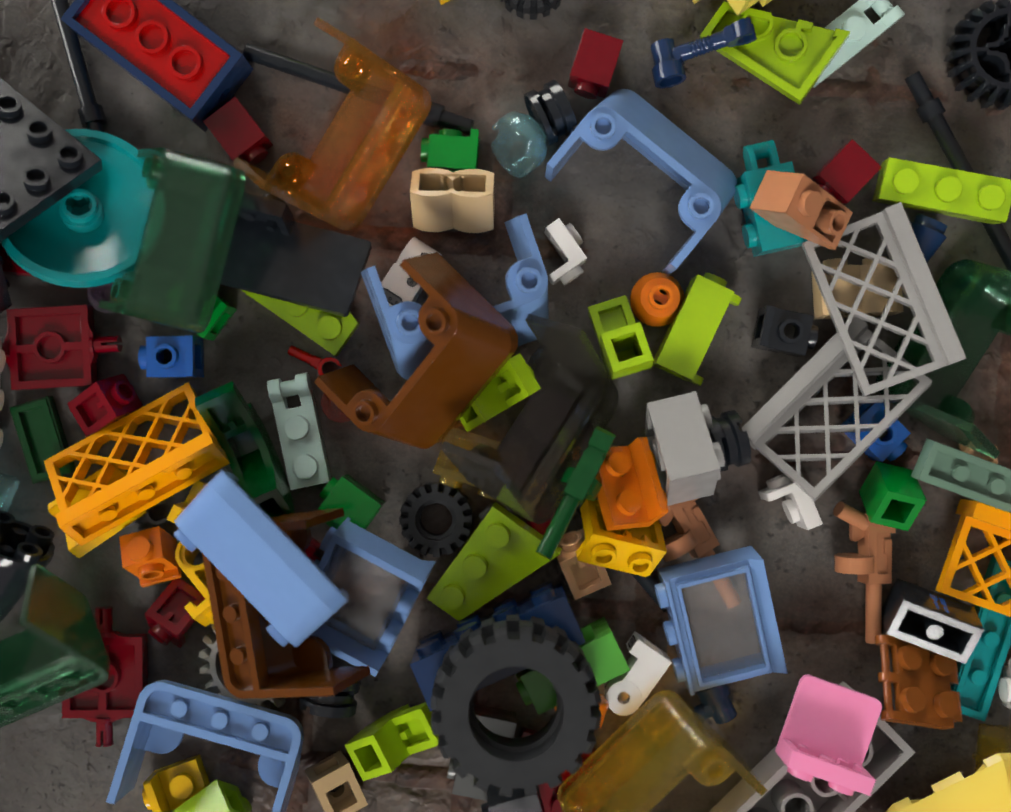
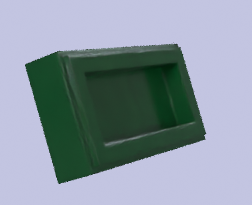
M45 396L9 407L33 484L49 480L44 460L69 447L53 396ZM72 461L59 468L61 476L75 472L76 468Z

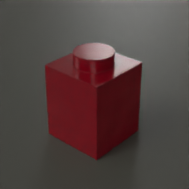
M585 28L571 69L568 87L574 88V92L577 95L587 99H597V96L605 98L624 40Z
M236 97L203 121L230 158L241 169L247 165L252 167L260 163L268 155L267 150L273 146L272 142Z
M852 139L840 148L811 180L845 205L882 167Z

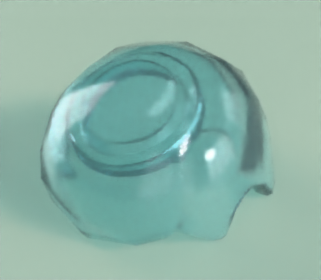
M512 111L501 117L492 126L493 130H499L497 137L491 143L492 151L500 165L509 174L521 179L535 171L543 163L547 155L548 144L542 127L532 116Z

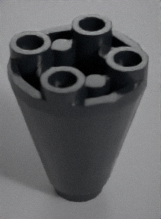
M1 510L0 622L5 619L48 566L55 550L52 542L55 534L50 528L42 525L32 526L15 520L12 514Z

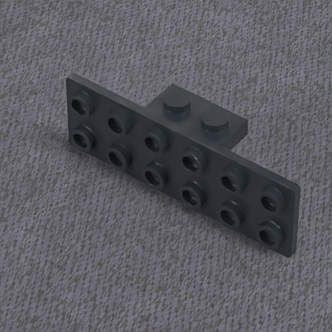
M208 183L203 198L163 188L167 205L166 226L159 245L144 264L343 317L349 315L362 278L361 272L366 267L372 249L370 241L295 222L288 204L283 199L272 194H263V196L250 194L233 184H225L223 187Z

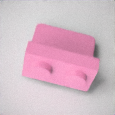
M809 674L803 675L799 680L775 752L788 767L787 772L799 779L811 782L813 777L828 781L827 785L842 794L853 796L854 791L870 796L876 779L862 765L882 710V704L878 699Z

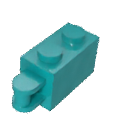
M773 140L744 146L743 159L746 172L737 179L734 200L737 208L743 209L746 224L742 226L745 246L752 248L753 257L802 246V243L808 240L773 226L750 209V205L766 171L795 173L793 162L780 164L777 148ZM766 158L768 167L758 169L756 160Z

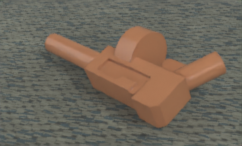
M697 499L668 506V513L658 520L661 526H668L672 522L677 533L664 540L667 553L663 557L665 562L677 559L688 552L692 558L715 555L713 549L719 546L720 543L699 506H697L695 502ZM729 577L713 581L727 608L734 607L742 601Z
M839 502L834 507L833 515L849 523V539L854 542L858 541V553L834 554V571L858 575L857 581L865 583V642L875 644V636L882 635V584H892L891 533H896V528L871 523L866 512H861L844 502Z

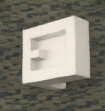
M785 474L767 480L766 484L768 487L758 491L760 498L768 502L785 496L786 500L782 502V506L791 524L796 523L798 527L806 530L823 524L814 501Z

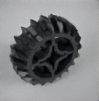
M990 0L980 5L979 9H971L965 14L964 20L955 25L953 30L955 35L949 38L946 44L953 51L946 55L944 61L955 66L947 75V77L952 78L958 77L960 80L956 85L955 91H962L965 88L969 91L966 102H973L980 97L981 109H987L994 104L998 111L1011 106V3L1009 0H998L996 3ZM990 28L991 35L987 37V43L982 47H976L981 30Z

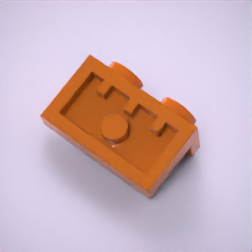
M638 437L628 446L611 447L595 478L602 484L597 497L606 530L649 527L668 513L667 496L661 486L656 469L655 455L650 449L647 437Z

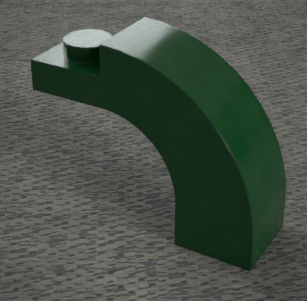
M231 381L196 397L195 407L225 451L232 472L239 479L237 484L270 518L295 513L288 481L274 445L251 402L246 403L234 382Z

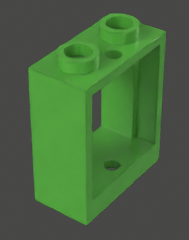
M605 617L581 628L586 643L579 646L591 665L598 686L630 671ZM530 668L516 673L518 680L516 686L526 706L533 703L538 715L557 706L555 689L546 676Z

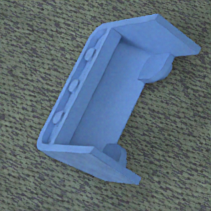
M619 89L607 96L583 118L548 161L545 178L551 182L583 142L595 150L605 151L615 147L621 139L625 140L686 190L679 201L678 213L683 223L694 232L661 271L670 275L681 265L733 198L737 180L734 173L637 93L629 89Z
M526 213L504 222L517 262L508 269L505 277L510 300L493 306L515 328L518 335V346L541 338L549 325L548 276ZM372 266L363 270L361 275L395 369L403 379L408 380L435 345L422 333L419 326L418 316L422 305L406 301L389 306L376 267Z
M222 470L174 520L179 528L174 532V535L189 551L193 552L198 548L271 623L266 630L281 646L285 647L290 642L293 646L298 647L349 600L348 592L343 587L339 589L237 484L239 479L234 474Z
M170 680L155 681L141 691L109 790L107 803L115 804L135 788L146 751L157 754L169 753L180 745L184 734H188L260 755L258 772L261 779L266 784L278 788L272 812L287 811L299 770L304 737L303 727L297 718L286 713Z

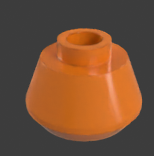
M661 272L649 273L640 278L633 286L630 295L631 309L637 319L648 326H666L672 323L684 299V291L674 277Z

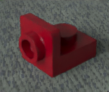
M119 374L96 381L68 402L67 406L85 436L88 437L118 421L123 416L143 407V404L124 374Z
M182 579L172 580L144 614L150 627L148 633L165 646L172 642L181 648L186 642L184 634L195 622L184 606L190 601L198 606L205 598L199 590Z

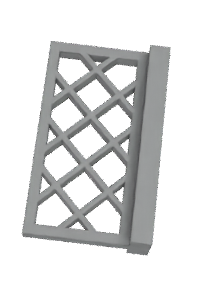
M901 202L885 208L880 213L847 225L841 238L851 234L852 236L849 243L842 240L839 241L838 247L845 249V252L836 270L820 263L815 248L821 245L809 240L802 243V248L863 397L966 359ZM876 225L882 240L876 254L853 245L859 231ZM884 249H886L889 259L881 256ZM850 252L873 261L864 281L841 272ZM878 263L894 269L898 279L892 292L869 283ZM824 273L833 276L830 285L828 284V281ZM838 278L861 287L852 308L835 301L832 291ZM900 287L903 290L905 298L897 295ZM866 290L888 298L880 319L857 310ZM894 301L910 307L913 319L907 331L885 322ZM840 311H843V312L849 314L848 317H847V319H846V321H845V323H844V320H843V318H842V316H841ZM854 316L876 325L867 346L850 338L848 328ZM916 325L920 331L921 336L913 334ZM882 328L904 337L895 358L872 349ZM910 340L926 346L932 360L931 363L915 367L901 361ZM855 348L864 352L861 361ZM869 355L892 363L885 380L872 385L869 384L863 370ZM898 366L908 370L907 372L894 376Z
M853 317L848 328L850 338L866 346L873 333L868 330V324L864 320ZM837 333L741 428L743 432L747 431L750 446L763 454L814 501L932 385V380L923 374L912 378L917 385L908 394L889 395L888 387L883 389L884 395L858 396V383L852 369H843L849 361ZM877 337L873 348L895 358L897 352ZM903 357L901 358V361L906 362V363L912 365L911 363H909V362H908L906 359H904ZM882 360V367L863 368L866 376L883 375V380H885L890 367H887V361ZM898 366L894 375L902 374L908 370ZM834 377H852L853 396L828 397V383ZM823 389V398H814ZM899 402V403L890 411V404H889V403ZM884 403L885 417L878 424H860L859 404ZM854 404L855 424L829 425L828 405ZM824 405L825 425L799 426V412L805 406ZM794 418L795 426L785 427ZM870 431L860 441V432ZM855 432L856 446L849 453H830V433ZM825 433L826 454H800V434ZM777 434H795L796 454L777 455L767 444ZM839 460H841V461L831 470V461H839ZM801 461H826L827 475L813 487L801 476ZM786 462H796V471Z

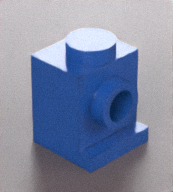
M193 335L146 336V345H141L138 351L139 366L142 370H146V377L150 378L204 377L203 338ZM169 349L172 353V359L168 364H164V350Z
M865 403L859 406L860 424H878L885 417L884 403ZM854 412L841 425L855 424ZM898 420L886 430L888 434L882 440L878 438L864 452L872 461L883 462L885 459L893 461L908 447L904 440L911 433ZM870 431L860 432V441ZM844 432L856 444L855 432Z

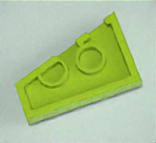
M723 2L700 34V38L722 31L724 27L731 25L737 20L750 17L757 38L755 41L746 45L724 47L715 51L800 105L849 38L850 31L838 28L834 31L813 26V22L800 19L796 22L772 16L771 12L748 8L737 16L730 4Z
M241 290L336 357L360 325L351 312H349L347 317Z
M495 502L426 599L456 620L461 621L559 556L562 548L557 547L552 559L538 554L536 550L543 535Z

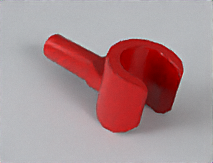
M293 345L288 350L289 355L318 369L320 376L324 375L322 366L328 361L341 366L339 360L334 357L322 359Z

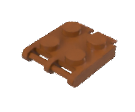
M890 635L875 636V645L880 646L882 672L878 673V682L883 683L884 710L880 713L882 721L941 730L954 728L956 721L963 722L960 692L952 691L950 687L953 684L959 685L956 660ZM889 648H891L893 672H890ZM891 685H894L895 710H893Z

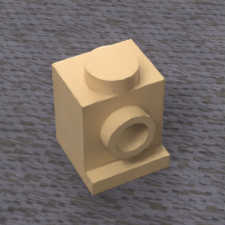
M341 750L304 770L323 812H359L360 809L368 805L350 763ZM341 785V787L337 791L329 792Z

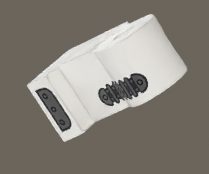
M413 237L408 242L397 262L392 265L381 282L389 306L406 301L416 302L423 290L399 266L404 259L437 252L416 237Z
M636 631L626 643L629 653L632 654L627 660L630 671L605 682L604 694L609 702V708L613 713L621 716L633 714L641 706L672 663L667 653Z

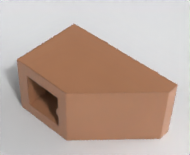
M770 170L766 171L750 205L751 210L773 226L832 250H836L853 213L805 174Z

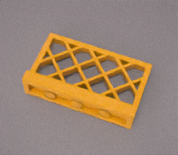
M189 382L44 460L60 511L55 515L59 528L80 546L230 464L225 451L221 448L216 437L196 409L195 398L197 394ZM188 399L189 404L182 417L170 415L175 405ZM145 421L153 422L146 437L133 435L138 425ZM164 424L177 426L170 442L157 440ZM189 428L202 431L203 434L181 444ZM111 440L117 441L109 457L97 456L103 444ZM128 444L140 446L133 462L120 460ZM152 448L165 450L163 456L145 465ZM74 460L80 461L71 478L61 476L59 468ZM92 464L102 465L104 467L95 483L84 481ZM116 468L128 470L125 477L107 485ZM78 489L90 491L88 497L71 506V502Z
M960 498L955 514L961 516L935 591L1011 617V599L997 604L987 588L1006 579L1011 590V567L1009 568L1001 551L1002 548L1011 544V513L978 501ZM974 527L982 530L989 546L971 555L966 540L970 528ZM994 535L1004 539L997 542ZM993 553L1002 572L984 580L975 561ZM968 565L976 584L963 591L951 588L955 572ZM980 591L984 599L976 597L973 594Z

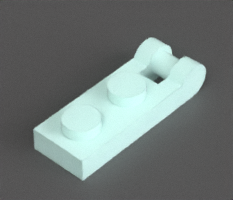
M858 0L825 27L826 29L835 31L838 28L850 31V35L813 88L818 86L900 20L905 13L899 5L894 7L889 0ZM871 7L881 18L874 24L865 14Z
M307 372L296 374L295 379L283 382L280 378L268 380L267 389L274 410L290 490L329 482L332 478L309 374ZM299 395L301 406L288 409L286 397Z

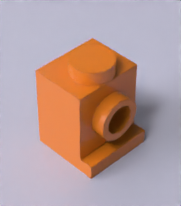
M160 526L119 536L122 567L139 578L141 587L144 588L182 578L181 568L175 559V550L178 545L177 540Z

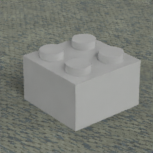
M696 391L647 403L645 436L648 439L651 451L655 455L660 483L667 496V506L714 495L717 480H721L720 467L725 466L722 448L719 442L712 443L708 429L712 428L709 408L707 404L700 405Z

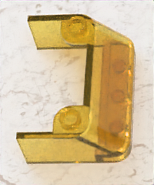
M664 690L657 692L583 762V765L575 774H571L560 785L557 798L562 812H650L689 773L699 783L706 786H715L724 782L734 771L761 796L768 790L745 760L680 695L674 691Z

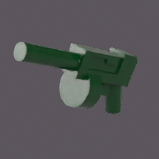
M597 426L576 468H566L559 482L565 488L563 491L564 497L536 550L541 556L552 559L579 504L582 505L584 499L595 501L602 487V484L595 478L615 440V434Z

